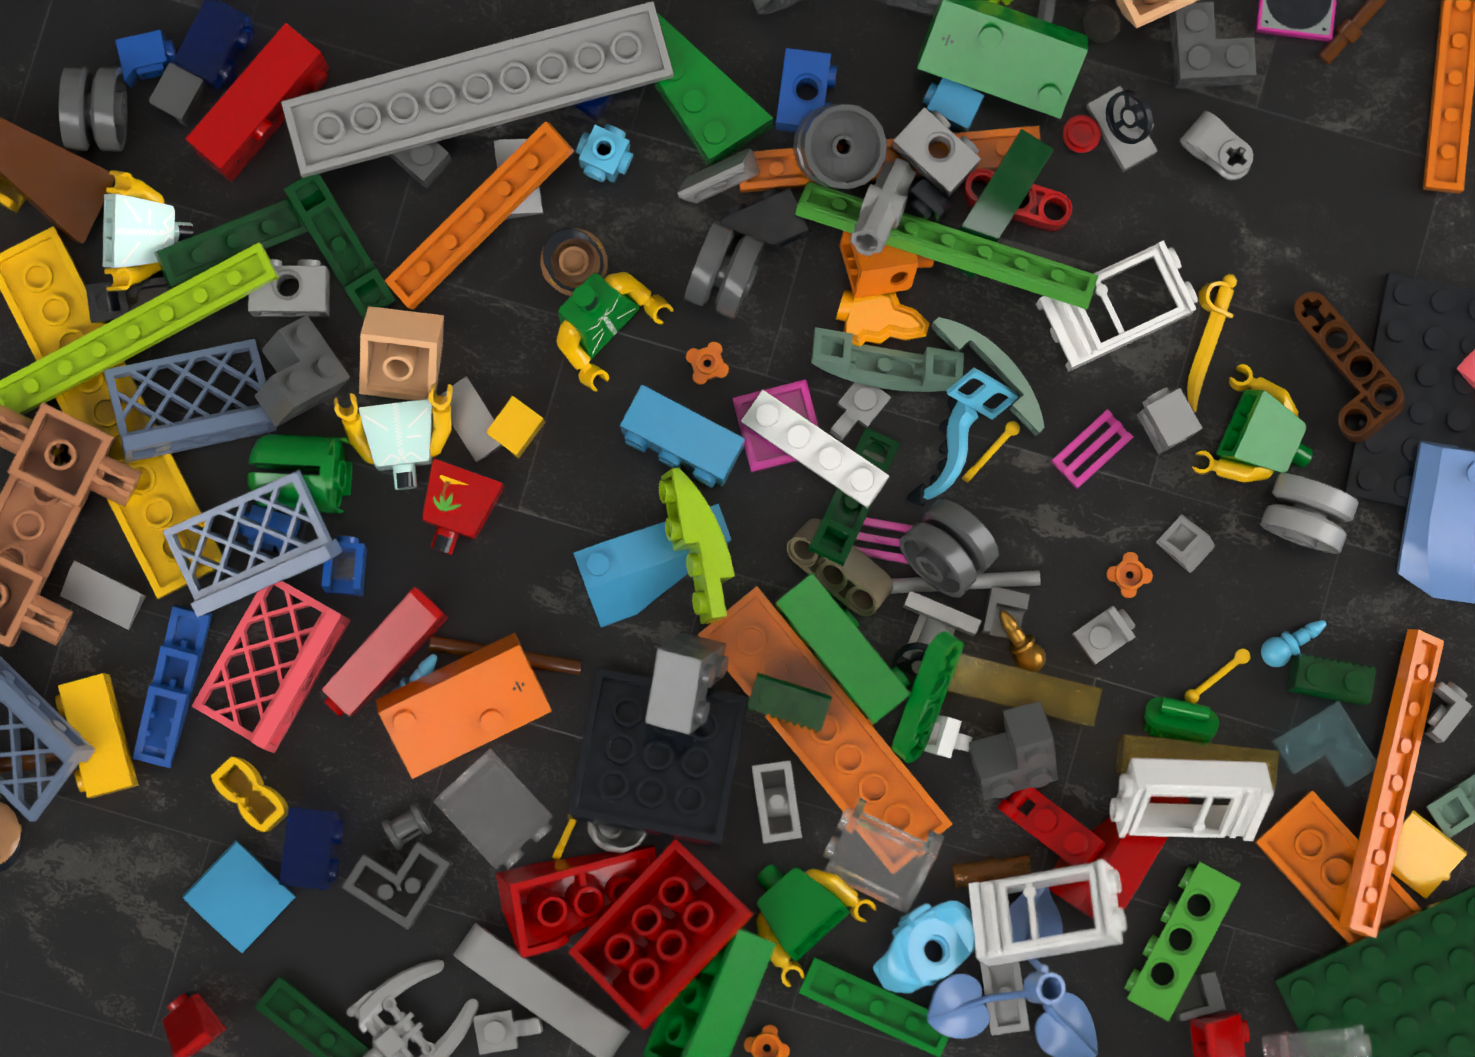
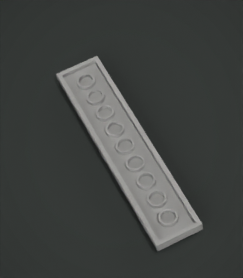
M652 1L281 101L300 174L304 178L674 78L655 5Z

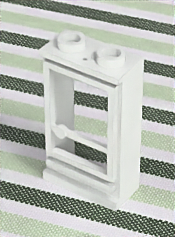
M1164 240L1094 273L1098 275L1096 294L1101 296L1119 335L1105 342H1100L1085 309L1046 296L1039 298L1036 305L1039 310L1044 309L1052 326L1050 329L1051 335L1056 343H1060L1068 359L1065 365L1068 372L1179 321L1196 310L1194 303L1198 302L1196 293L1189 281L1183 282L1178 272V269L1181 268L1178 255L1172 247L1167 249ZM1154 258L1177 308L1125 332L1107 296L1108 288L1101 282Z
M1131 758L1126 773L1120 776L1117 797L1112 798L1110 802L1111 821L1116 822L1118 835L1122 838H1125L1126 833H1129V835L1207 838H1224L1225 836L1236 838V836H1243V841H1253L1274 792L1265 762ZM1150 796L1206 797L1203 805L1148 803ZM1214 797L1231 798L1229 805H1211Z
M1103 859L1093 863L987 882L968 883L976 956L979 961L987 966L1123 944L1121 932L1126 931V919L1123 909L1121 907L1118 908L1117 893H1121V880L1116 869L1113 870V867ZM1090 880L1096 929L1039 938L1034 901L1036 896L1035 889ZM1023 891L1028 899L1032 940L1013 943L1008 894Z

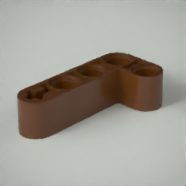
M1306 292L1295 303V315L1304 331L1359 393L1341 409L1338 416V425L1348 440L1363 442L1372 437L1404 409L1405 395L1403 389L1329 301L1320 293ZM1307 307L1319 308L1321 317L1326 323L1322 328L1313 316H1308L1306 312ZM1341 332L1348 336L1347 343L1340 349H1333L1327 345L1328 338L1334 333ZM1359 361H1367L1373 365V368L1368 376L1359 378L1352 374L1353 366ZM1390 389L1397 393V400L1390 406H1380L1376 402L1377 395L1383 390ZM1354 414L1364 415L1367 417L1366 426L1360 431L1349 430L1346 427V423L1350 416Z

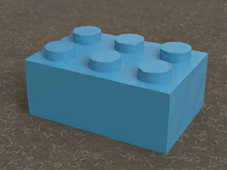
M641 385L620 424L621 432L625 435L626 444L643 453L646 452L647 448L659 453L660 462L671 468H680L682 465L692 470V478L710 488H713L715 483L722 487L724 486L744 448L745 439L644 385Z

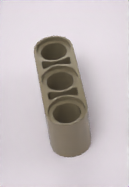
M817 518L809 519L789 540L787 544L789 557L807 574L813 573L825 589L854 613L864 617L871 616L893 590V582L890 576L854 545L844 566L809 551V546L822 521Z

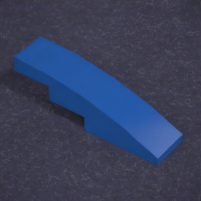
M178 604L172 606L165 641L159 651L153 683L148 688L133 759L167 768L172 767L194 691L213 613H206L197 617L193 608Z

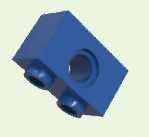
M786 48L775 130L796 132L801 120L815 108L832 104L825 102L826 89H834L837 66L830 65L831 54ZM806 84L813 86L817 91V96L808 101L801 99L796 93L800 86Z

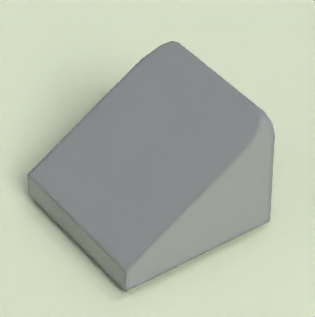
M1182 514L1156 541L1166 553L1189 573L1215 547L1210 536Z

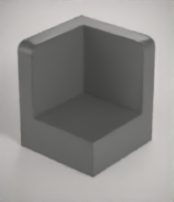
M169 63L149 102L156 108L172 115L179 123L187 127L209 87L203 79Z
M992 586L989 589L980 633L1010 640L1007 631L1001 625L999 612L1001 610L1007 611L1016 619L1017 625L1021 627L1024 611L1028 608L1030 594Z
M1210 970L1193 975L1174 1011L1177 1020L1185 1021L1226 1009L1216 971Z

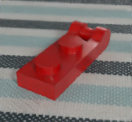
M1033 787L1013 792L1008 800L1003 798L996 807L1071 866L1091 863L1106 844L1101 838ZM1029 799L1035 806L1026 816L1019 809Z

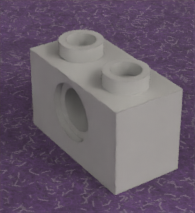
M924 107L894 139L891 148L905 161L909 162L918 173L946 198H949L979 165L981 160L977 155L979 150L965 136L959 139L948 129L951 124L943 115L936 110L930 113ZM934 142H941L947 146L949 155L943 159L934 158L929 153L928 146Z
M270 259L279 279L249 294L248 311L253 317H304L306 315L308 317H329L330 271L326 266H320L319 260L304 259L298 260L297 266H282L281 260ZM287 279H296L299 282L298 291L289 297L281 295V284Z
M1165 387L1147 397V400L1142 402L1145 408L1137 414L1158 455L1191 438L1203 429L1181 388L1170 393L1168 387Z
M791 761L752 766L763 843L802 838Z

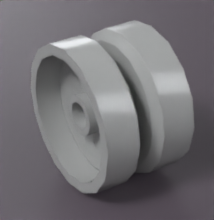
M1286 473L1278 474L1272 493L1278 501L1285 505L1273 504L1267 506L1260 525L1269 532L1295 544L1327 553H1341L1347 534L1341 526L1334 522L1346 523L1353 521L1359 504L1357 499L1336 488L1305 477Z

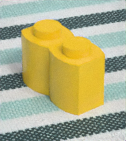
M230 757L211 775L212 781L219 793L229 801L237 803L243 818L259 831L271 832L290 814L285 799L276 790L264 785L258 770L242 758Z

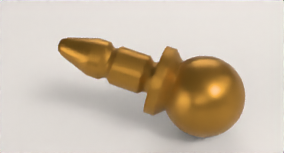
M1001 610L999 612L1001 625L1007 631V635L1012 642L1010 651L1012 654H1016L1015 659L1018 667L1027 673H1035L1041 670L1046 662L1044 649L1034 643L1033 635H1025L1012 615L1005 610Z

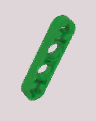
M947 631L937 634L925 652L892 743V751L908 764L917 760L928 744L962 653L963 642Z

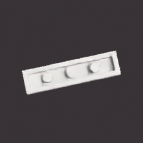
M764 390L761 391L741 420L745 426L867 509L889 479L888 474Z

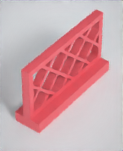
M283 581L259 590L191 707L240 734L260 748L275 753L351 620ZM275 585L285 592L288 607L269 612L266 598ZM293 596L303 602L294 604ZM312 606L322 612L314 627L300 629L297 610ZM260 608H261L262 614H261V615H257V613L259 612V610H260ZM290 613L294 632L275 638L271 618ZM264 620L269 640L250 645L247 636L249 627L253 623ZM308 635L306 641L304 642L302 636ZM296 639L299 653L295 660L281 663L277 644ZM242 641L243 648L237 649ZM270 646L275 666L256 671L252 651ZM245 654L249 673L231 679L227 665L232 657ZM289 668L287 674L284 675L283 670ZM277 672L279 688L275 694L262 697L258 677ZM223 675L224 681L218 682L220 677ZM251 679L256 699L237 705L232 685ZM226 687L230 707L215 711L205 705L213 690ZM270 702L265 710L264 703ZM257 705L260 721L254 731L251 732L242 727L239 710ZM232 713L234 721L230 720L229 718L223 715Z

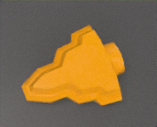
M844 289L836 316L837 320L845 322L844 332L853 334L852 345L860 347L865 342L881 344L890 337L904 341L926 337L930 324L915 309L901 305L896 292L854 298L852 291Z

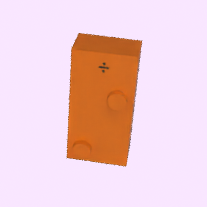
M515 632L376 699L378 714L412 779L552 712L548 699Z

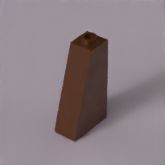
M0 117V177L71 241L77 244H84L104 203V194H108L106 187L111 188L115 180L114 175H110V171Z

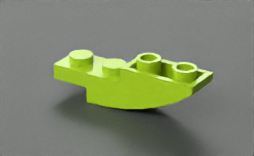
M672 468L661 476L662 480L659 482L660 500L662 503H666L668 515L665 521L666 536L669 541H672L674 551L687 549L689 551V554L686 556V568L688 575L693 577L695 592L692 596L694 612L700 616L701 624L716 623L727 616L721 583H725L735 577L731 556L716 517L705 498L680 468Z

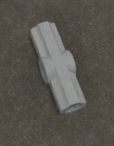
M898 158L892 162H885L875 185L871 184L869 186L860 210L858 222L850 240L857 248L858 253L866 256L881 253L892 228L897 229L905 209L907 195L916 175V172L911 169L909 162Z

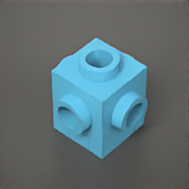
M606 124L604 128L594 125L590 134L584 132L576 148V153L580 154L579 163L580 167L584 169L583 173L594 180L604 182L607 179L615 183L619 173L624 175L634 155L629 152L630 141L625 139L626 133L609 124ZM602 144L611 148V152L608 155L602 156L598 154L597 149Z

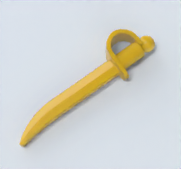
M1232 274L1225 275L1222 282L1207 283L1199 291L1198 299L1200 305L1211 313L1188 379V403L1194 413L1197 410L1201 387L1225 318H1233V314L1227 312L1234 293L1232 288L1237 284V279ZM1214 286H1218L1219 290L1214 304H1212L1209 297L1210 291Z

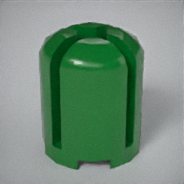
M268 434L256 441L250 452L249 465H256L260 469L318 472L320 476L302 475L318 511L336 514L344 512V510L339 509L342 496H350L353 471V463L345 462L342 443L349 444L346 437ZM247 473L249 491H253L289 474ZM293 482L281 487L277 501L296 509L299 494ZM270 491L264 494L263 496L271 498L273 491ZM254 500L258 506L267 509L268 505Z

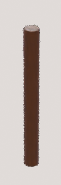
M431 635L429 651L467 656L488 645ZM524 651L532 668L578 676L581 674V660Z

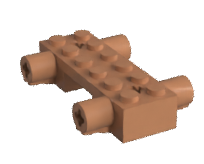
M44 403L41 404L34 420L0 404V447L16 454L7 472L10 476L0 494V595H2L0 601V643L7 647L15 645L22 630L55 646L58 644L68 626L73 611L40 596L44 584L90 492L93 491L125 507L142 472L109 457L116 438ZM64 445L70 447L68 453L72 456L69 463L63 462L62 466H58V458L53 455L56 448L63 450Z

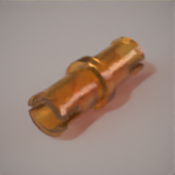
M1029 854L1001 859L987 856L986 861L952 864L956 889L969 886L968 883L972 882L981 883L1032 873Z

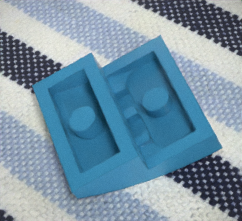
M235 840L182 897L217 932L243 953L291 903L295 895L269 872L261 861Z

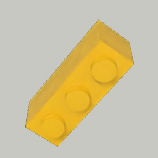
M102 673L58 685L60 695L55 696V701L59 714L63 718L66 717L67 722L95 749L87 762H79V769L75 770V779L79 791L86 792L87 798H96L139 786L110 675Z

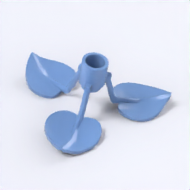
M1049 888L1035 889L1036 896L1034 901L1039 938L1062 935V918L1051 897ZM1022 893L1009 905L1013 943L1032 940L1028 899ZM1036 958L1028 960L1037 969V972L1027 976L1024 981L1023 990L982 996L981 985L975 978L966 974H954L945 978L937 986L928 1009V1023L934 1030L944 1036L965 1039L978 1035L988 1026L990 1015L984 1005L985 1003L1027 998L1032 1003L1043 1004V1008L1046 1011L1038 1017L1035 1024L1036 1040L1045 1053L1052 1057H1096L1098 1054L1096 1030L1087 1006L1078 996L1065 992L1063 979L1058 974L1048 973V966L1042 965Z

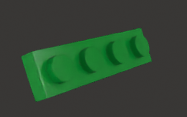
M816 957L813 958L798 993L932 1055L941 1056L949 1037L938 1033L930 1026L927 1019V1008Z

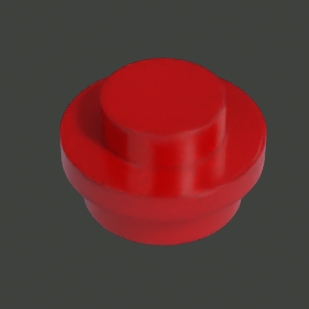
M1077 115L1069 119L1065 124L1062 133L1063 141L1073 152L1087 153L1093 150L1099 143L1101 130L1098 123L1090 116Z

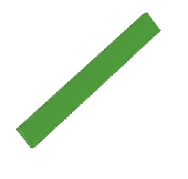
M807 182L797 205L795 215L852 233L858 222L864 199ZM904 212L897 229L892 228L890 236L886 241V245L1088 310L1098 279L1096 274Z

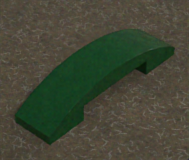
M1021 129L958 230L997 242L1054 148ZM955 267L971 278L975 275V273Z
M320 174L300 178L283 188L362 319H365L368 306L385 308L396 301Z
M866 427L854 452L887 473L900 443ZM837 488L808 550L844 566L871 505L867 509Z

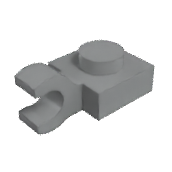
M854 382L837 403V406L844 410L845 413L837 420L829 433L841 442L857 422L865 428L868 427L891 397L878 387Z
M513 1009L473 1016L479 1055L519 1048L518 1036L539 1034L544 1031L542 1018L536 1016L515 1020Z

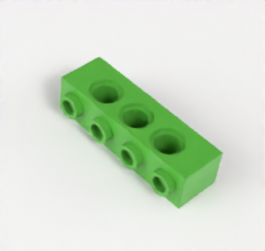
M1201 862L1198 863L1196 869L1188 866L1178 885L1184 889L1178 903L1170 900L1160 919L1166 923L1160 937L1154 934L1151 936L1142 955L1148 957L1142 971L1135 968L1124 989L1130 992L1127 998L1129 1001L1168 1022L1241 886V883ZM1195 895H1202L1210 902L1209 912L1202 917L1193 916L1187 908L1189 899ZM1177 929H1184L1192 936V944L1185 951H1177L1169 943L1170 935ZM1160 963H1166L1174 970L1172 982L1165 986L1156 984L1151 977L1152 969Z

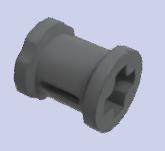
M416 802L410 805V810L391 821L386 819L381 822L390 841L399 851L404 848L405 843L422 833L428 835L432 832L428 820Z

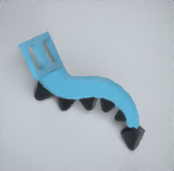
M976 368L970 370L946 390L950 396L948 406L951 415L939 425V430L947 435V438L939 447V453L947 455V458L937 463V469L941 475L939 477L932 475L929 487L921 483L908 495L907 499L911 503L924 507L929 499L945 492L960 475L968 453L969 428L979 418L976 411L993 420L1020 398L1017 392ZM970 379H978L984 383L970 395H965L958 391ZM996 393H1002L1008 397L995 409H990L983 405L984 402Z

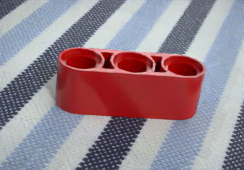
M978 169L969 174L963 187V197L969 206L973 207L979 198L972 192L971 184L975 181H984L988 184L995 171ZM1033 184L1025 196L1027 206L1017 209L1011 220L1044 231L1055 232L1066 225L1072 214V204L1070 199L1061 192ZM1050 203L1060 206L1063 211V218L1060 220L1047 218L1044 213V206Z

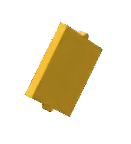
M1413 810L1403 821L1392 873L1427 899L1443 880L1448 881L1450 879V872L1467 855V852Z

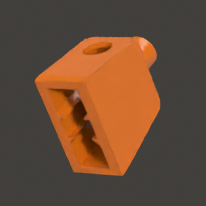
M843 231L840 249L854 298L908 290L913 285L917 268L933 267L934 260L886 244L881 253H874L871 256L858 253L855 245L850 242L852 233Z

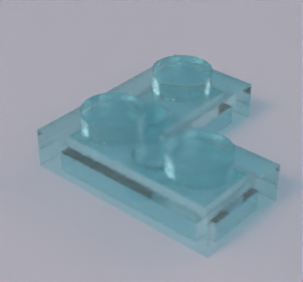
M1336 701L1272 741L1291 774L1297 773L1325 755L1344 787L1350 786L1373 772L1377 763L1339 701Z

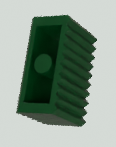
M1305 653L1298 654L1292 658L1287 692L1367 705L1370 704L1372 699L1376 669L1373 665L1352 664L1351 661H1337L1335 658L1329 660L1328 657L1321 658L1320 656L1314 657L1312 654L1307 656Z
M758 673L747 709L749 712L755 710L756 714L762 712L764 717L770 715L771 719L777 717L778 721L784 719L786 724L792 722L793 726L799 724L800 728L806 726L808 731L813 728L815 733L822 730L832 696Z

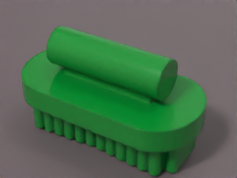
M1168 697L1151 699L1144 711V731H1149V736L1177 739L1187 744L1200 745V747L1210 744L1219 727V719L1210 710V707Z

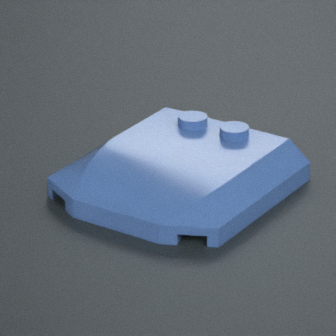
M1419 440L1396 571L1433 598L1475 604V450L1459 448L1456 445Z

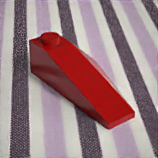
M1150 796L1148 803L1188 804L1190 802L1188 798L1183 796ZM1109 817L1091 830V832L1106 843L1091 863L1103 859L1113 867V870L1116 869L1121 880V893H1117L1118 908L1121 907L1124 911L1169 836H1136L1126 833L1125 838H1122L1118 835L1116 822L1111 821ZM1059 858L1052 870L1071 867V865L1062 858ZM1090 880L1048 887L1050 892L1095 921Z
M655 846L635 847L623 853L603 852L534 863L496 873L501 908L520 957L525 958L558 949L570 941L568 938L585 927L590 929L657 859Z

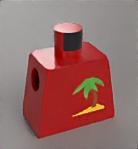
M434 459L431 466L422 517L425 523L437 527L430 548L452 556L459 535L476 540L505 488L504 484Z

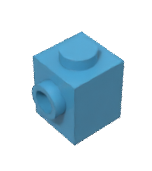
M942 78L939 85L931 83L922 103L928 105L927 110L930 113L936 110L943 115L951 124L949 129L962 133L968 131L985 95L973 90L971 87Z

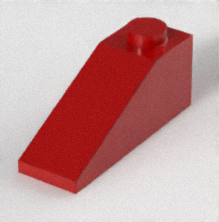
M183 993L166 1007L170 1014L162 1019L174 1057H191L197 1054L227 1030L199 993L192 995L190 998Z

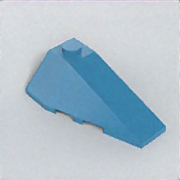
M719 504L710 506L727 544L732 539ZM665 522L574 552L601 628L639 614L650 603L688 574L686 556L689 554L688 549L673 550L672 541H669L666 536Z

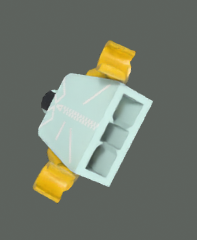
M110 170L109 174L114 175L116 182L113 188L106 187V192L110 194H104L103 267H111L106 268L104 273L112 274L113 284L111 287H107V291H121L129 289L131 285L138 284L160 271L161 268L154 251L194 236V229L191 222H175L174 206L165 204L163 196L142 180L133 178L130 173Z
M433 383L429 399L359 407V413H357V398L354 394L350 393L352 405L348 408L339 406L337 397L334 399L335 413L342 419L349 443L366 463L375 464L378 470L393 469L395 490L413 489L418 487L415 466L432 464V457L441 453L451 433L450 403L453 395L452 385L448 384L446 396L437 395L434 390L435 383Z

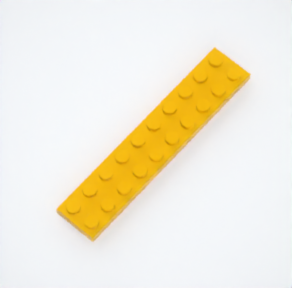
M55 226L0 253V290L36 361L105 325V323H91L86 285ZM123 361L112 368L126 366V363ZM104 372L56 397L63 413L116 438L109 457L142 472L140 480L125 507L109 499L107 501L156 597L161 599L187 586L163 530L202 512L172 453L125 463ZM131 376L114 379L117 391L132 398L138 389L134 379ZM141 395L137 402L148 408L143 396ZM120 401L123 412L127 404ZM132 408L125 419L127 432L144 429L151 418ZM206 520L196 525L204 528ZM188 529L176 533L183 548L196 552L201 537L200 534ZM207 538L202 556L220 563L223 553L217 541ZM199 562L195 574L197 579H200L216 571V569Z

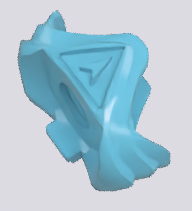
M952 900L933 908L928 904H924L913 909L900 918L899 926L892 931L895 938L890 949L874 964L873 969L883 987L897 993H912L924 986L936 984L957 969L976 948L972 911L964 904ZM929 940L938 942L942 948V957L938 962H932L925 956L924 947Z

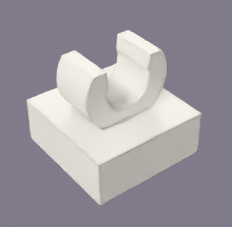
M938 715L924 751L951 758L953 749L968 752L969 742L972 741L973 737L958 733L962 721Z

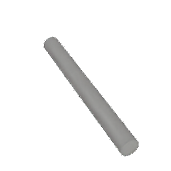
M1040 571L976 574L977 580L969 589H987L992 586L998 588L1040 586ZM921 577L891 579L893 582L891 594L909 593V591H938Z

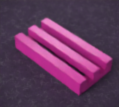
M1108 409L1051 461L1076 489L1133 438L1132 434L1123 428V425L1112 416L1113 414ZM1104 422H1107L1110 428L1067 467L1062 461ZM1117 433L1121 439L1077 478L1072 472Z
M865 518L862 526L906 533L913 525ZM861 532L858 533L856 538L858 541L900 547V539ZM856 547L868 558L909 564L903 554Z

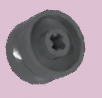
M66 66L62 71L59 88V122L64 148L67 151H87L95 139V143L101 151H122L126 141L128 117L127 91L122 69L120 67H100L95 73L94 78H92L91 73L86 67Z
M828 104L815 108L801 120L794 134L793 152L797 166L807 179L824 187L852 189L865 185L878 174L885 160L887 141L883 127L872 113L856 105ZM838 141L839 144L844 145L842 152L837 151L836 145Z
M714 222L697 258L684 300L703 307L709 302L715 287H718L720 289L715 301L716 313L735 319L744 298H747L759 268L757 264L763 250L764 241L746 234L739 240L734 253L731 254L729 251L734 239L733 229Z
M938 499L922 516V523H915L899 540L900 549L914 571L929 585L950 597H961L977 580L976 574H982L999 557L998 546L987 528L971 512L947 499Z

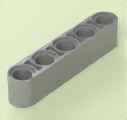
M474 923L453 954L463 964L596 1057H613L630 1033V1030L532 960L527 957L521 958L516 949L478 923Z

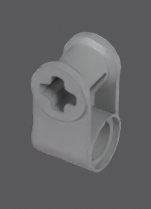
M1204 111L1180 139L1182 145L1191 154L1207 163L1227 180L1241 179L1246 175L1253 162L1254 154L1248 143L1238 137L1222 120L1209 111ZM1237 153L1242 157L1240 164L1236 163L1232 167L1227 163L1229 156L1233 157Z

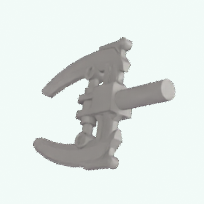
M437 959L408 968L385 981L373 992L370 990L352 1007L348 1008L347 1015L349 1017L355 1016L359 1020V1029L364 1034L367 1030L373 1036V1048L363 1057H414L407 1049L408 1039H411L412 1042L415 1041L421 1047L422 1055L419 1057H449L471 1026L479 1003L476 999L468 1000L456 1020L435 1044L424 1039L423 1033L420 1031L423 1025L420 1022L417 1025L411 1020L414 1017L412 1012L407 1015L404 1011L401 1012L397 1008L394 998L416 983L441 972L444 968V962ZM382 1010L390 1012L395 1017L394 1021L397 1024L386 1025L378 1014Z

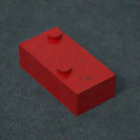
M285 23L187 136L186 141L201 158L232 183L286 120L281 101L307 95L311 90L315 93L324 85L329 76L326 72L330 68L322 53Z

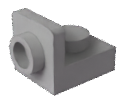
M1111 606L1072 633V635L1093 665H1096L1125 643L1135 638L1131 631L1135 628V624L1124 609L1117 611L1114 606Z
M1450 681L1447 685L1443 682L1435 683L1433 689L1435 694L1448 703L1446 707L1440 704L1426 721L1431 726L1424 734L1436 743L1444 742L1472 708V705L1465 700L1468 695L1459 686Z

